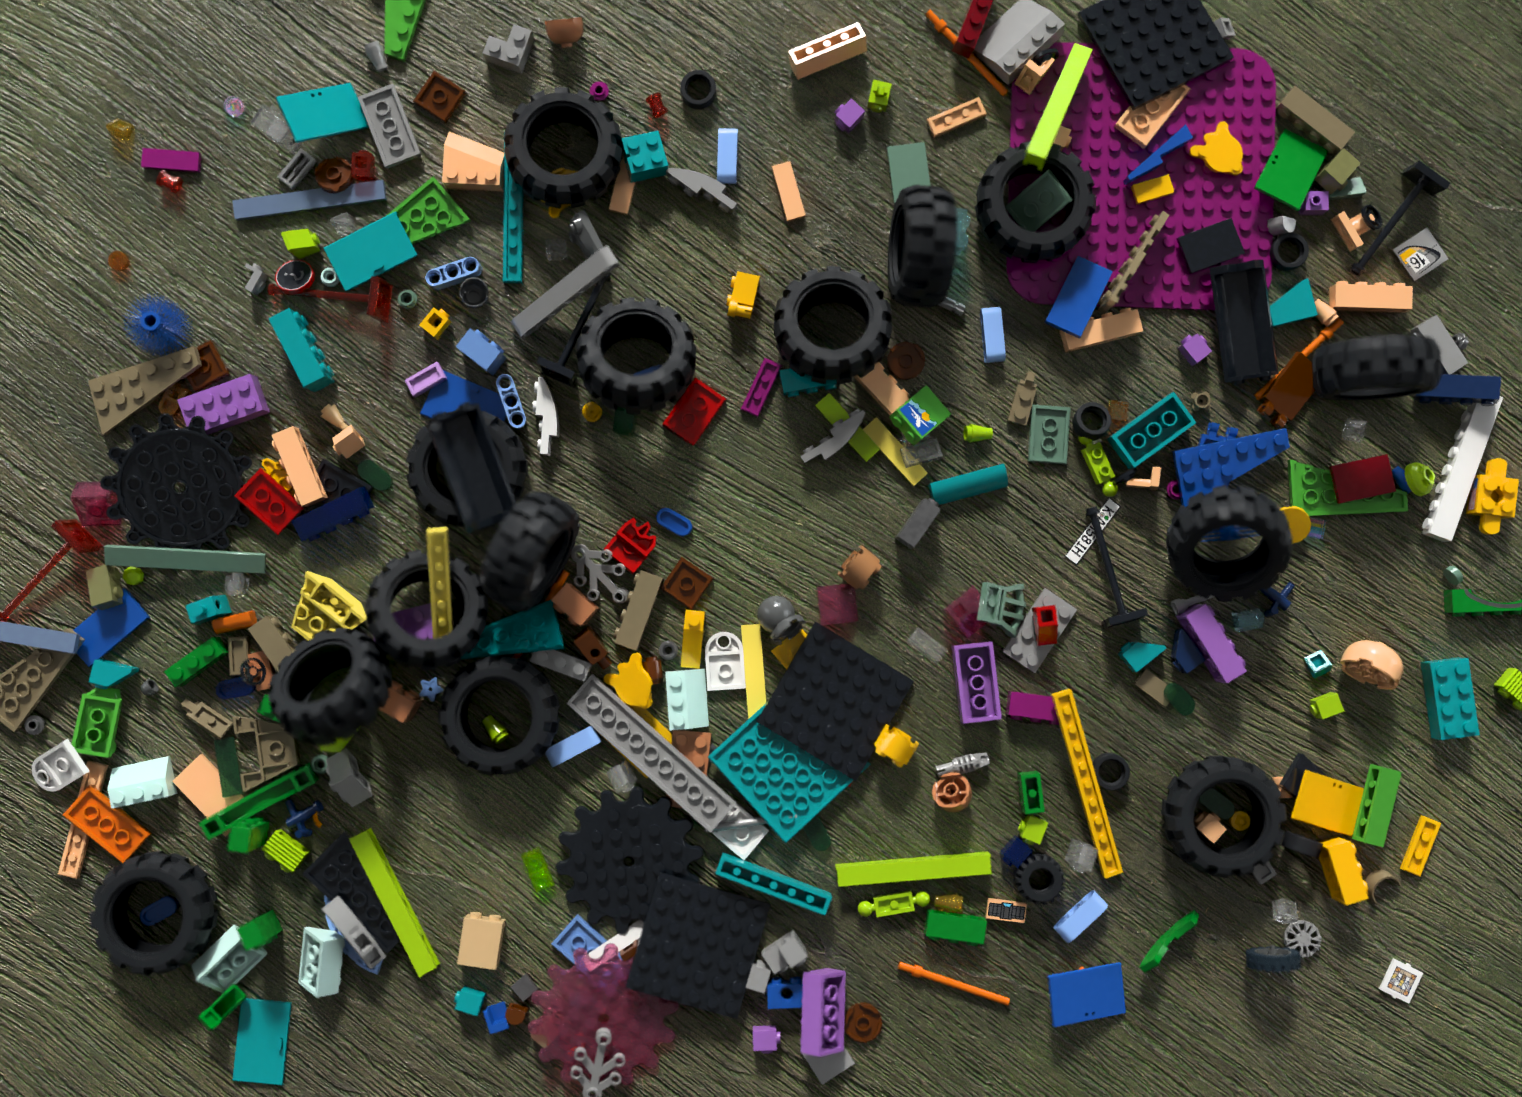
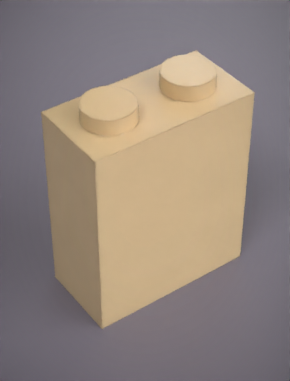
M479 912L467 914L463 921L457 964L496 970L500 961L506 919H501L499 915L482 916V913Z

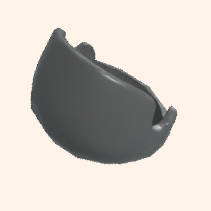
M476 277L466 279L459 289L461 302L469 308L482 307L488 298L487 284Z

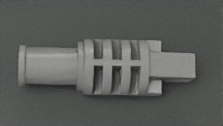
M971 753L953 758L952 762L936 765L935 768L936 771L944 769V771L937 773L938 778H940L943 774L950 772L965 774L976 771L990 764L987 753Z

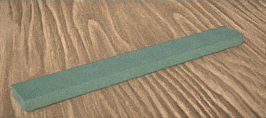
M122 545L104 546L105 565L264 574L266 572V553Z

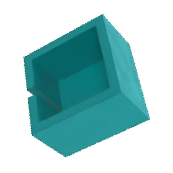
M658 130L622 138V154L630 183L667 175L666 171L669 165Z

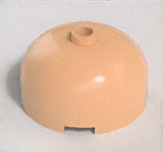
M1357 641L1347 647L1339 662L1342 664V671L1348 676L1363 684L1365 682L1377 684L1378 689L1392 690L1397 688L1403 674V663L1399 655L1381 642Z

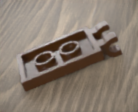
M1296 352L1262 395L1265 401L1256 411L1263 416L1264 414L1270 416L1273 410H1275L1277 415L1269 422L1274 427L1279 426L1283 428L1287 420L1292 421L1315 391L1313 387L1312 362L1301 352Z

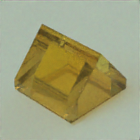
M118 118L106 124L110 134L127 142L134 130L132 124Z

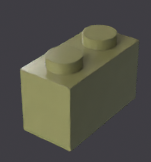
M1343 148L1316 176L1315 181L1326 191H1329L1330 195L1336 190L1341 191L1348 184L1346 180H1350L1358 172L1355 169L1359 166L1360 162Z
M104 564L86 570L91 607L105 610L123 604V590L120 586V572L118 568Z

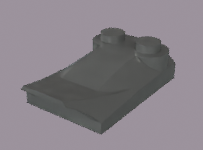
M585 210L578 212L570 219L568 224L570 232H568L569 238L572 243L579 245L587 258L603 248ZM601 278V279L598 281V284H599V285H601V280H602L603 278Z

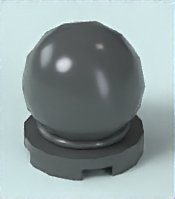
M779 595L771 596L763 600L758 607L757 618L760 626L771 633L770 639L775 645H781V641L785 638L791 640L803 629L801 624L806 623L800 614L795 615L792 603L785 597Z

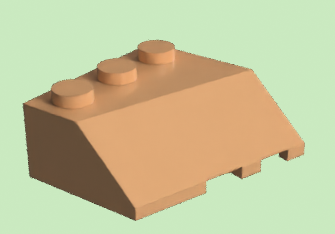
M449 132L444 144L442 183L446 189L503 191L504 153Z

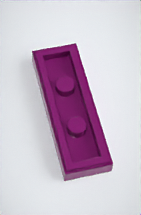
M142 148L141 167L145 169L200 173L202 154L191 151Z
M764 358L741 407L742 411L758 418L782 365Z

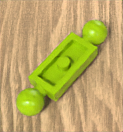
M1078 436L1080 443L1086 445V448L1082 449L1081 452L1096 485L1103 482V494L1107 497L1115 496L1118 487L1110 481L1111 478L1115 477V474L1100 442L1093 444V440Z
M911 890L873 897V904L868 901L859 903L858 912L864 917L871 915L873 911L876 912V917L915 911L914 904L921 907L927 906L930 902V896L925 891H919L912 897Z

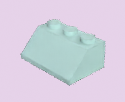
M705 669L666 671L669 730L709 726Z
M170 756L112 768L108 786L111 809L178 794L176 785L172 782L175 778Z
M233 925L191 966L197 982L224 993L231 985L237 984L267 955V951L263 947L256 951L253 948L246 951L236 930L239 927Z
M304 927L298 983L317 998L338 993L341 983L340 972L343 965L342 954L345 947L343 936L333 930Z

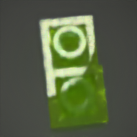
M539 846L521 854V858L529 872V878L537 893L555 885Z

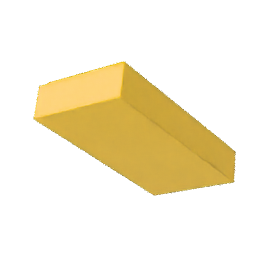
M1169 174L1131 186L1136 205L1174 193Z

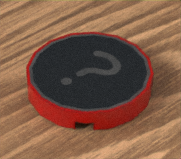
M291 260L284 263L275 275L278 287L284 293L291 295L304 292V289H309L315 280V273L312 267L302 260Z

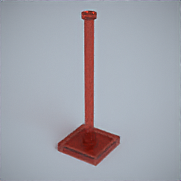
M371 276L369 295L304 289V292L294 294L293 296L368 302L367 315L380 322L388 323L393 285L380 277ZM269 284L268 286L269 295H291L284 293L275 284Z
M76 519L55 520L51 527L66 541L65 544L5 609L0 612V621L6 622L9 619L8 616L71 548L77 553L97 552L102 545Z

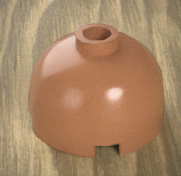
M583 18L545 21L547 36L553 43L561 44V48L573 47L572 43L579 41L582 37Z
M950 772L943 774L941 779L933 785V799L941 809L947 812L955 813L962 811L971 802V785L959 773Z

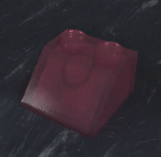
M100 481L76 483L70 499L82 526L121 525V518L112 520L106 513L110 506L117 503L118 497L115 492L104 490L100 486Z
M840 584L816 587L820 625L858 621L856 593L851 585Z

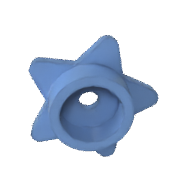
M434 677L431 681L421 680L423 689L419 695L428 696L434 702L436 695L444 691L438 685L437 677Z

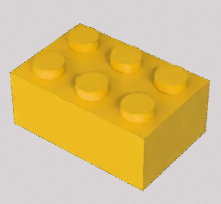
M1338 836L1318 841L1323 844L1319 860L1331 898L1344 905L1369 899L1367 895L1368 886L1362 879V867L1356 860L1354 844Z

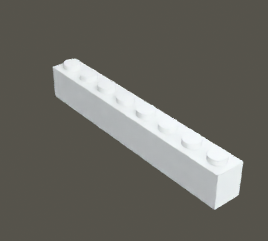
M1500 396L1498 403L1493 406H1482L1481 403L1468 405L1466 411L1462 414L1460 429L1456 431L1454 439H1456L1455 443L1449 450L1448 462L1442 469L1443 476L1441 482L1436 486V495L1429 505L1430 512L1428 518L1424 520L1422 525L1423 535L1442 542L1452 541L1503 397Z

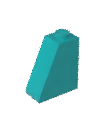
M1308 278L1297 283L1270 305L1272 328L1308 320L1318 315Z

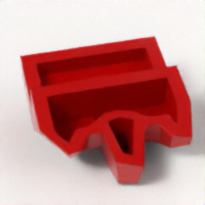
M633 517L623 524L603 550H610L613 554L612 558L616 562L623 564L631 574H634L654 549L656 536L646 535L651 528L648 521L637 527L636 520Z

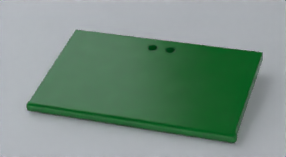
M1284 129L1254 189L1299 211L1328 151Z

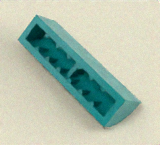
M1000 464L928 484L931 498L939 505L1006 488L1008 487V477L1005 464Z

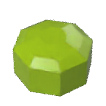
M130 566L124 570L122 578L126 584L138 585L143 581L144 573L141 568Z

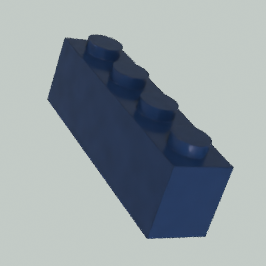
M1442 374L1436 389L1415 394L1414 400L1425 404L1431 403V401H1439L1440 404L1460 402L1461 405L1481 403L1482 406H1493L1500 400L1501 377Z

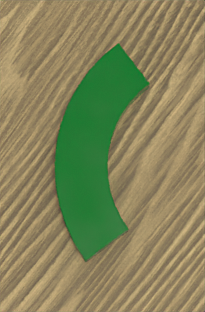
M1196 910L1181 918L1155 942L1139 967L1143 972L1158 966L1168 951L1167 946L1172 940H1178L1196 926L1199 918Z

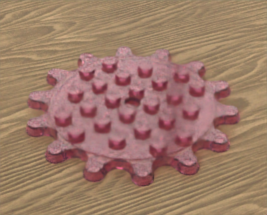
M607 944L604 947L602 956L597 959L591 958L586 949L577 948L573 953L574 966L571 969L565 970L558 965H551L548 968L547 974L553 981V987L549 991L537 990L531 995L533 1004L543 1009V1016L531 1021L528 1025V1030L533 1035H543L547 1039V1045L539 1051L538 1057L542 1062H549L553 1059L561 1060L563 1068L560 1077L565 1082L573 1080L571 1068L575 1065L581 1066L583 1073L587 1074L589 1081H591L592 1075L581 1061L575 1059L574 1053L578 1047L585 1048L586 1054L594 1064L598 1047L596 1032L600 1028H607L611 1031V1042L606 1045L602 1065L611 1060L617 1053H622L625 1056V1064L622 1067H614L600 1076L598 1083L609 1076L611 1072L618 1071L621 1074V1083L626 1086L630 1085L634 1079L633 1067L637 1064H644L651 1069L657 1067L659 1058L653 1051L654 1046L660 1042L671 1043L674 1040V1031L667 1028L663 1020L665 1016L673 1014L678 1010V1002L625 988L633 957L627 961L621 960L618 956V947L615 944ZM601 1014H607L609 1020L600 1022L598 1017ZM601 1037L600 1040H607V1038ZM582 1052L577 1053L578 1056L584 1055ZM617 1058L616 1061L621 1062L622 1059ZM575 1070L573 1073L579 1074L580 1071Z

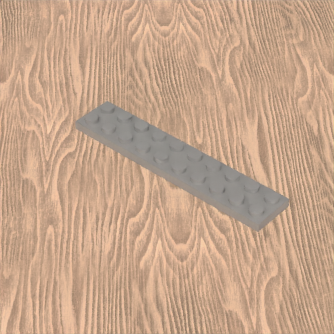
M594 674L585 681L566 703L710 833L737 803Z

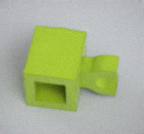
M873 80L867 108L877 113L886 112L892 84Z

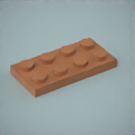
M673 730L672 745L707 776L712 733ZM666 793V796L672 800V807L682 808Z

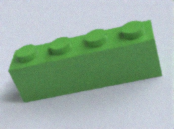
M1370 764L1352 839L1384 847L1402 772Z

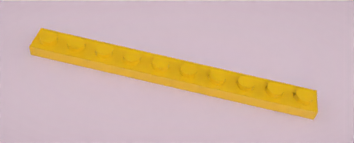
M1066 689L1051 694L1102 876L1106 879L1123 873L1072 690Z

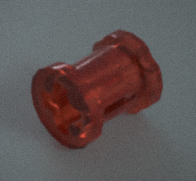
M654 93L645 99L646 103L651 107L653 118H659L668 113V109L664 107L661 100V93Z
M162 170L156 178V184L160 187L164 186L171 189V192L176 194L182 188L183 179L169 175L167 171Z

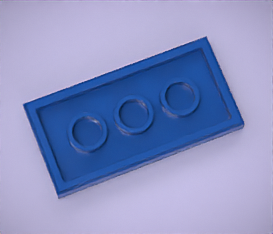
M1077 256L1045 323L1080 339L1113 271Z
M127 588L122 589L123 604L105 610L98 609L73 630L85 639L77 650V654L88 667H92L95 659L104 657L150 618Z

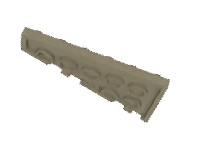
M1162 211L1159 215L1155 214L1149 223L1151 225L1150 229L1142 233L1139 238L1141 243L1138 247L1134 246L1128 255L1131 258H1128L1118 270L1121 274H1118L1109 284L1108 288L1110 290L1103 294L1098 301L1100 306L1097 311L1104 314L1117 303L1119 296L1127 286L1126 282L1134 275L1146 255L1145 252L1154 242L1152 240L1153 237H1156L1169 214Z
M197 347L186 348L88 380L102 435L107 436L110 434L111 430L121 426L130 416L137 414L151 404L164 391L170 390L179 380L185 379L200 368L202 363Z
M67 628L64 631H62L77 634L71 628ZM81 636L79 640L78 649L85 641V639ZM40 648L0 675V722L13 732L19 731L74 654Z

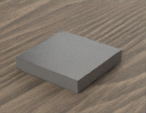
M845 1046L844 1051L821 1057L802 1053L822 1085L855 1064Z

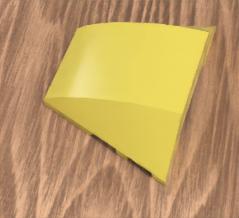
M306 571L304 576L306 579L303 588H301V598L299 605L296 607L291 628L309 641L315 638V634L325 630L335 632L337 628L353 630L366 621V613L359 600L332 579Z

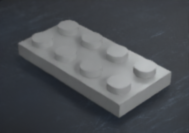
M394 84L358 97L386 169L422 156Z
M1046 588L1042 590L1024 617V621L1019 625L1016 637H1011L1002 651L1033 673H1036L1054 644L1037 646L1032 608L1048 605L1056 606L1058 620L1057 639L1077 611L1076 608Z

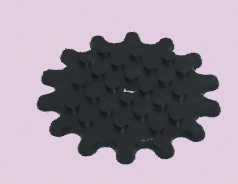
M168 413L159 416V427L155 432H147L138 424L132 425L129 428V435L133 440L132 447L127 450L112 447L108 451V457L118 465L117 474L104 476L100 480V486L104 490L113 491L118 497L117 503L107 509V516L112 520L125 518L130 522L131 528L126 534V540L130 544H137L142 539L149 538L154 541L155 547L159 548L179 546L183 549L201 550V545L204 542H212L219 549L227 548L230 540L225 533L226 528L229 525L246 527L250 523L249 516L241 511V502L234 495L245 485L241 475L242 472L252 466V460L245 455L234 457L229 453V446L234 439L233 434L229 431H222L216 437L208 436L205 432V419L201 416H194L186 428H179L174 423L173 417ZM177 482H182L186 485L184 492H178L175 489Z
M638 786L630 790L628 799L623 802L618 801L612 791H602L600 794L601 807L597 811H590L585 806H578L574 811V815L580 823L579 830L576 832L563 831L558 838L562 845L569 848L570 857L559 861L555 866V870L558 874L569 875L574 880L573 887L566 892V900L569 903H576L580 900L587 901L590 905L587 920L591 924L599 923L604 916H611L615 920V929L620 934L628 931L633 920L640 919L643 922L645 921L659 872L700 883L699 877L690 873L689 864L692 861L700 860L704 855V851L700 846H691L685 840L686 834L694 827L693 820L688 817L678 821L671 819L669 811L672 807V800L667 796H663L656 804L649 805L644 800L643 789ZM631 856L634 858L635 863L628 866L625 864L624 858Z

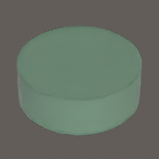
M1449 566L1444 569L1443 574L1451 584L1458 585L1463 581L1462 573L1455 566Z

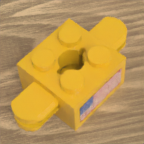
M1501 458L1487 461L1485 475H1475L1467 498L1466 514L1480 516L1479 531L1485 535L1498 533L1500 531L1501 519L1515 518L1519 479L1506 478L1507 462Z

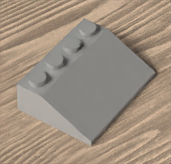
M1019 0L978 38L973 53L1009 85L1020 75L1029 60H1032L1038 53L1050 48L1063 36L1065 23L1052 11L1034 1Z

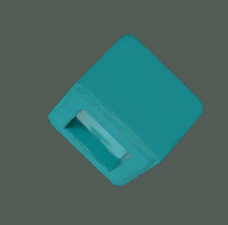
M1322 650L1304 658L1314 679L1331 671L1332 664Z

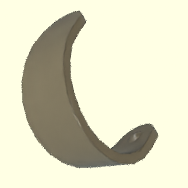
M1374 870L1365 879L1368 886L1367 895L1374 904H1377L1374 892L1381 881L1392 878L1398 886L1402 885L1388 871Z

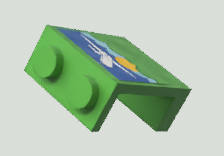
M926 385L893 412L889 418L892 420L893 425L904 434L906 440L915 446L948 418L951 413Z

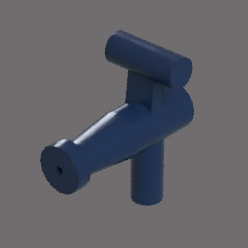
M1288 582L1281 593L1272 587L1267 591L1264 588L1260 589L1273 602L1270 609L1264 611L1265 617L1268 618L1276 615L1279 612L1277 607L1285 611L1290 606L1291 601L1287 597L1295 587L1293 583Z
M292 799L287 800L285 805L291 815L286 820L287 827L289 829L298 827V830L295 832L297 838L311 836L312 830L306 829L304 822L316 812L322 811L324 809L323 804L316 800L313 802V805L298 812Z

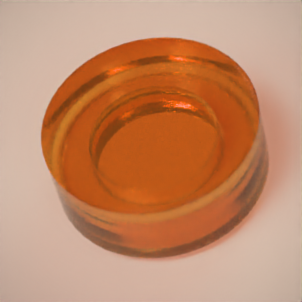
M114 251L108 257L109 266L117 271H123L129 266V257L121 251Z

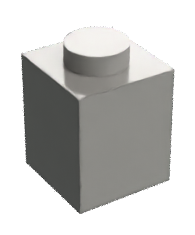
M762 960L754 961L746 988L765 993L771 973V968L767 962Z

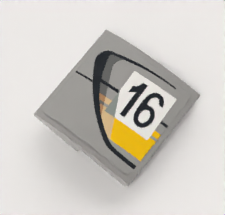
M1428 228L1423 229L1393 249L1413 281L1448 260V257Z

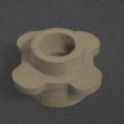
M1194 392L1191 394V399L1193 400L1192 409L1194 411L1199 409L1209 410L1211 408L1210 394L1208 392L1200 394Z

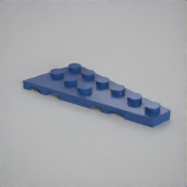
M1287 428L1172 451L1181 504L1187 507L1189 498L1202 491L1204 495L1213 492L1212 487L1223 486L1288 449L1290 445Z

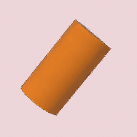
M251 610L216 618L211 623L215 633L221 634L251 627L257 623L255 611Z

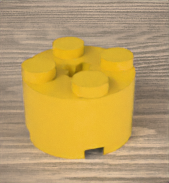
M886 724L875 741L874 746L876 747L875 752L882 757L887 755L893 759L892 762L895 765L902 767L908 764L919 743L917 741L912 743L910 741L911 736L894 726L892 729H889V725Z

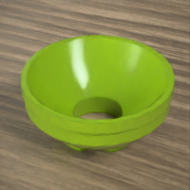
M1414 462L1405 467V479L1411 491L1421 497L1430 493L1434 484L1435 474L1429 466Z

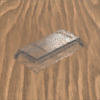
M919 627L906 641L935 665L940 662L948 651Z

